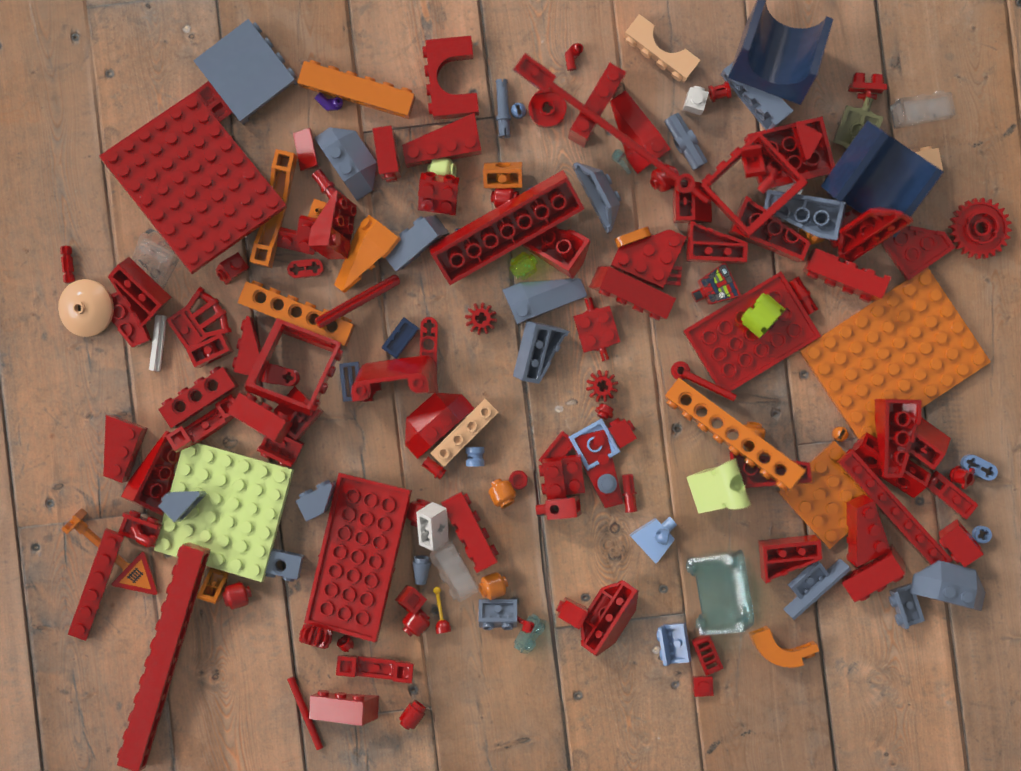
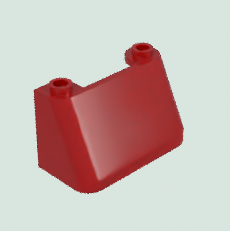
M422 355L363 364L351 388L352 402L374 401V394L382 390L381 382L408 379L409 388L415 393H439L435 362L431 357Z

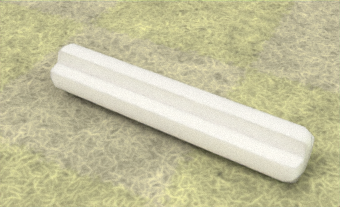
M164 315L155 316L149 370L151 371L161 370L167 317Z

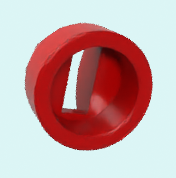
M344 635L338 640L337 646L343 652H349L350 648H354V642L349 635Z

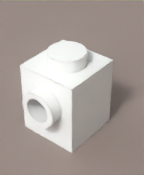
M699 86L690 87L683 111L701 115L704 111L709 92Z

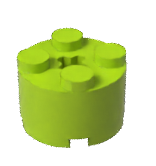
M764 293L756 300L755 308L752 309L750 307L741 318L742 324L759 339L786 310L769 294L766 295Z

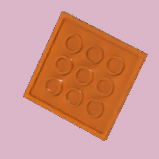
M832 441L809 462L812 483L797 484L791 492L781 489L777 491L828 549H831L848 533L847 501L865 494L836 462L846 453L836 441Z

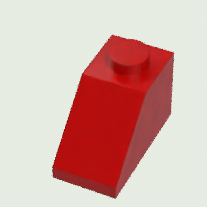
M565 597L564 601H559L556 608L558 618L579 630L581 629L588 613L586 606Z

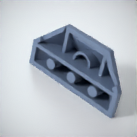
M329 127L314 138L357 201L373 191L377 162L356 131Z
M578 162L574 163L573 169L606 233H611L620 207L619 202L621 201L618 192L613 191L610 186L612 184L611 178L608 174H604L603 170Z
M937 561L920 572L915 573L910 588L911 594L982 611L986 593L975 569L964 568L963 566L944 561Z

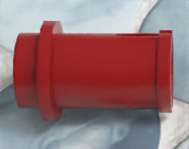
M429 456L421 465L435 475V479H441L447 471L444 469L445 467L440 466Z

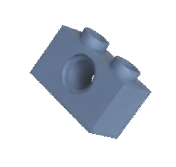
M273 548L265 576L275 578L276 575L282 576L283 580L294 582V579L300 578L304 555ZM279 560L286 563L285 570L278 568L277 562Z

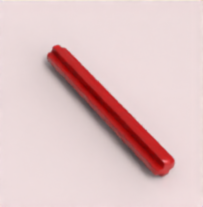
M396 274L388 277L315 318L316 325L319 328H323L400 284V279Z

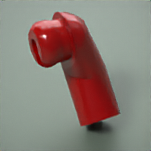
M581 43L571 45L565 52L567 71L577 69L575 59L583 52V45Z
M140 524L130 527L138 544L145 547H151L156 544V537L143 534Z

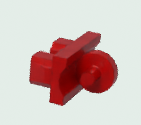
M856 72L853 75L852 83L848 86V92H859L857 93V99H863V104L866 97L876 100L877 94H882L884 90H887L883 74H872L871 83H866L865 73Z

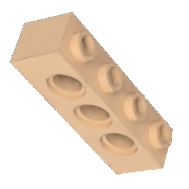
M484 399L430 454L445 467L499 412Z

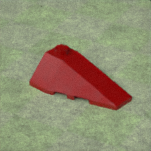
M875 399V426L882 477H903L909 459L908 453L911 444L915 440L914 434L921 422L922 400Z

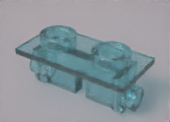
M534 613L531 616L529 615L526 621L533 622L535 626L531 633L526 634L520 631L514 641V648L521 650L520 653L524 654L531 652L536 645L535 640L538 635H541L545 630L547 620L538 619L539 616Z

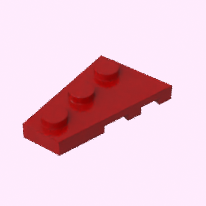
M117 292L110 294L114 306L111 321L128 344L134 348L151 341L146 325L139 329L138 321L133 313L130 314L127 308L129 306L124 298H120Z

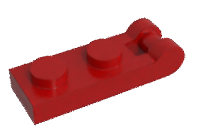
M935 470L926 489L942 500L963 519L967 520L978 507V504ZM938 482L943 484L940 489L935 487Z

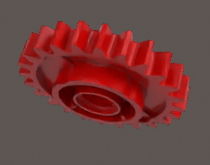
M984 197L980 198L979 202L977 198H974L971 202L969 200L964 202L965 206L959 205V211L953 212L956 217L949 219L953 222V225L948 226V228L952 229L953 232L948 235L954 236L952 243H957L955 249L962 248V255L968 252V258L975 255L976 260L980 259L981 256L983 259H987L989 255L991 257L995 256V251L1001 252V247L1007 246L1004 240L1011 238L1007 233L1012 231L1007 225L1012 222L1006 221L1009 214H1003L1005 208L998 209L999 203L992 205V199L985 202ZM978 224L983 227L982 233H979L977 230Z

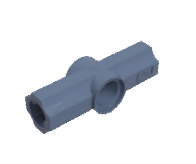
M679 112L667 118L664 123L674 138V144L681 154L683 153L692 170L694 171L706 164L708 161L698 146L697 137L691 129H688Z

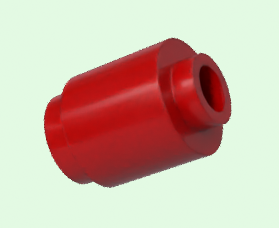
M414 700L412 703L410 702L399 717L400 725L407 730L410 728L415 729L424 717L427 710L426 707L417 700Z

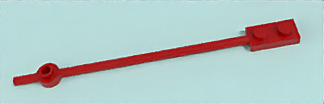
M523 54L513 71L544 94L550 89L673 179L675 181V189L679 193L685 194L690 192L705 204L709 201L710 197L695 187V179L692 175L687 173L679 175L554 83L557 77L555 74L528 54ZM682 180L686 181V187L681 186Z

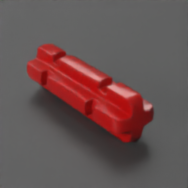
M61 246L60 253L63 255L61 257L62 272H64L63 282L73 283L75 282V275L72 273L74 272L73 257H71L72 247Z

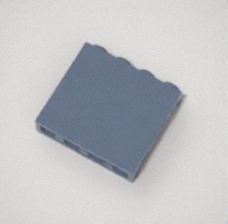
M249 19L193 60L243 125L249 121V116L291 84L297 85L294 79L297 77L290 67L286 69L283 65L285 62L279 52L276 54L271 49L274 47L267 37L263 39L260 35L262 32L256 22L252 24Z

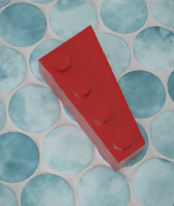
M461 491L442 501L441 504L447 508V516L452 526H455L459 540L465 545L464 548L468 558L475 564L474 569L476 573L497 563L499 552L494 544L490 545L488 541L490 535L485 527L481 528L479 524L481 518L476 510L472 511L470 507L472 501L468 494H463Z

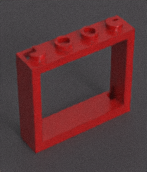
M760 132L747 137L744 141L746 144L743 147L760 144L769 157L795 183L763 214L747 227L710 189L718 179L741 159V149L739 147L731 152V158L727 162L723 160L716 166L717 171L711 175L709 173L701 181L703 184L700 187L747 238L751 237L808 183Z
M277 318L245 383L246 392L312 416L313 411H317L321 401L319 398L321 394L324 395L327 391L329 377L332 378L335 373L336 367L334 366L336 361H340L344 351H342L341 342ZM282 334L332 352L308 405L258 386Z

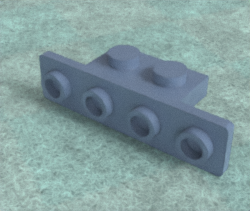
M841 559L837 560L827 570L819 561L810 564L788 584L797 597L784 608V611L795 620L851 570L849 565Z

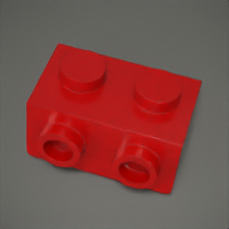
M286 435L282 444L274 442L265 436L257 451L265 458L277 460L281 466L292 467L296 463L305 443L294 440L289 435Z
M134 510L122 514L124 518L119 533L135 540L130 527L140 524L143 534L147 536L154 535L156 540L158 539L163 526L161 523H158L159 519L150 516L144 518L140 512Z

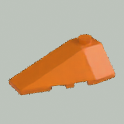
M368 215L362 220L356 230L350 245L348 259H344L334 285L343 293L347 292L362 278L363 272L367 269L372 270L375 267L374 263L379 258H386L401 239L375 218Z

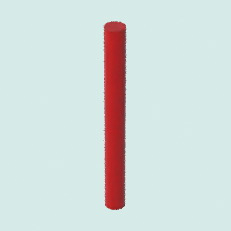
M292 676L287 681L315 748L320 750L324 746L313 720L309 719L308 708L295 677Z

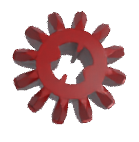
M484 302L481 303L480 309H478V305L475 303V311L468 308V312L472 316L465 315V319L472 320L467 322L466 326L473 324L474 326L470 331L474 332L478 328V335H481V329H484L485 334H488L489 332L486 327L489 326L493 330L495 327L490 322H497L496 318H491L496 315V311L489 313L492 306L489 305L485 310ZM480 314H484V318L487 317L486 321L484 320L482 324H479L478 320L476 321V317H479Z
M598 370V378L592 373L590 376L594 381H586V383L592 384V387H587L586 391L593 390L594 392L589 397L592 398L597 394V402H599L601 396L603 402H607L606 395L613 399L614 396L610 392H618V389L612 388V385H618V381L611 382L615 377L614 374L607 378L609 371L606 370L604 376H602L601 370ZM604 381L607 389H603V392L599 391L598 382Z
M304 624L299 633V641L304 644L327 649L329 644H331L333 633L328 629Z

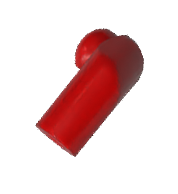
M771 164L765 168L768 176L757 187L763 194L772 187L778 174L777 168H774Z

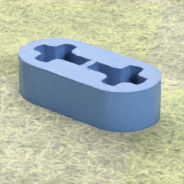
M970 454L963 456L961 459L962 468L965 470L974 468L975 476L988 481L997 477L998 470L996 466L984 459ZM967 460H972V462L976 464L977 467L970 466L968 468L969 464L966 463ZM990 467L989 471L992 472L991 475H986V473L981 470V468L988 469Z

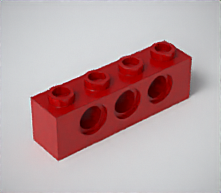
M218 366L210 371L211 375L206 378L201 377L194 381L195 385L189 389L186 387L178 392L179 396L176 398H169L161 403L163 406L158 410L170 428L178 427L239 387L227 367L220 368ZM213 380L218 383V388L215 391L210 389V383ZM196 391H200L202 394V398L198 402L194 399ZM181 401L186 405L183 412H180L178 409V404Z
M866 432L854 443L852 449L875 474L912 498H915L927 488L931 473L909 459L902 478L882 477L878 440Z

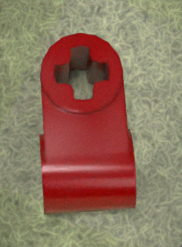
M268 363L261 382L295 386L300 381V374L294 369ZM291 374L294 379L289 381L286 376Z

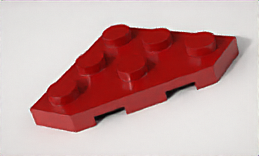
M906 226L901 229L896 237L891 236L880 243L906 280H910L956 248L944 231L928 230L915 226Z
M669 229L619 247L611 267L664 289L687 237Z

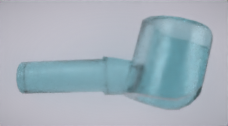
M620 149L615 150L612 154L613 161L619 163L629 175L632 171L622 160L625 156L624 152Z

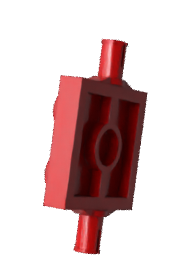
M592 297L589 298V302L586 298L584 300L587 310L582 314L573 316L583 352L599 351L602 362L605 361L604 354L606 360H610L607 348L620 343L611 307L595 308Z

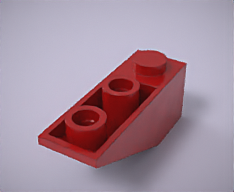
M246 316V319H243L241 323V331L243 333L242 337L237 341L236 349L239 350L237 357L233 359L232 368H234L236 373L249 375L261 352V347L253 317Z

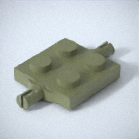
M866 97L862 108L846 105L833 139L834 143L848 148L867 121L880 128L884 117L870 111L874 99Z

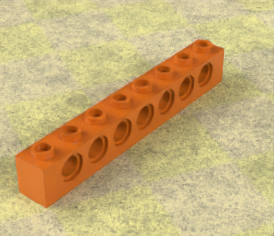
M678 378L666 393L665 398L668 406L674 410L676 408L683 412L681 415L689 421L693 419L697 422V427L703 432L709 431L712 433V438L720 444L724 442L728 445V450L734 455L738 456L740 454L745 458L744 462L752 468L754 466L761 470L760 474L765 478L774 479L777 482L776 486L781 490L791 492L805 474L803 468L682 379ZM688 397L692 402L689 405H683L681 403L682 399ZM705 409L707 414L704 417H699L697 411ZM720 420L723 425L717 429L712 426V423ZM730 432H736L739 435L736 440H730L727 436ZM751 443L755 448L753 451L747 452L743 449V446ZM762 455H767L770 457V461L763 464L759 461V458ZM777 467H784L786 473L782 476L775 473Z

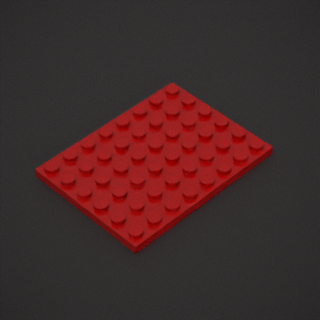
M194 92L99 155L102 162L191 274H194L287 208L285 202L211 111L206 109L207 106Z

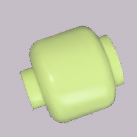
M450 158L432 160L431 164L427 167V172H433L437 175L450 174L456 177L457 167Z

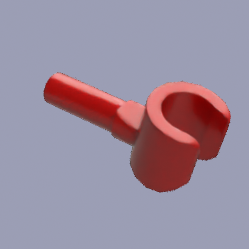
M517 616V621L523 624L522 631L533 633L534 623Z

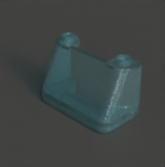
M732 550L688 558L686 569L691 576H696L702 612L696 619V628L699 630L700 635L745 632L754 625V611L743 551Z

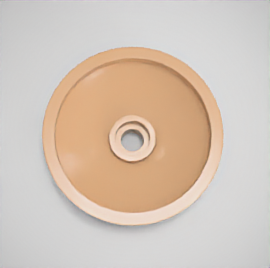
M89 279L77 280L68 285L61 294L58 306L59 315L64 326L73 334L82 337L95 336L103 332L110 324L114 311L113 300L108 290L99 282Z

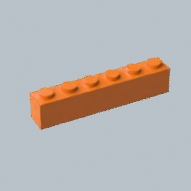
M314 60L303 62L297 82L301 88L318 93L321 92L335 98L340 97L342 100L406 119L410 118L416 98L411 89L401 87V89L394 88V85L388 82H383V84L377 83L374 78L367 76L360 78L354 72H340L339 68L334 66L323 67L321 63Z

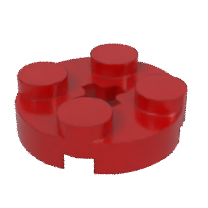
M550 89L545 94L540 90L537 91L531 98L528 106L531 120L537 126L543 128L557 126L563 121L567 109L566 101ZM546 103L553 107L550 113L542 110Z

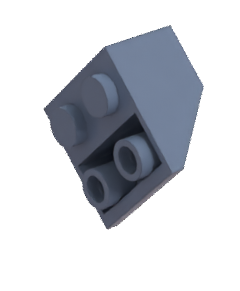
M329 480L324 481L316 486L317 490L313 491L310 489L299 494L300 499L296 500V503L306 522L329 510L336 486L335 481L331 483Z

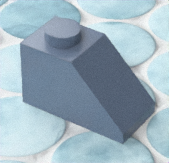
M205 491L168 492L162 497V503L158 507L173 522H181L207 493Z

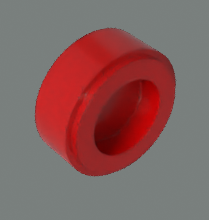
M516 470L510 474L509 481L514 489L520 490L527 485L528 477L525 472Z

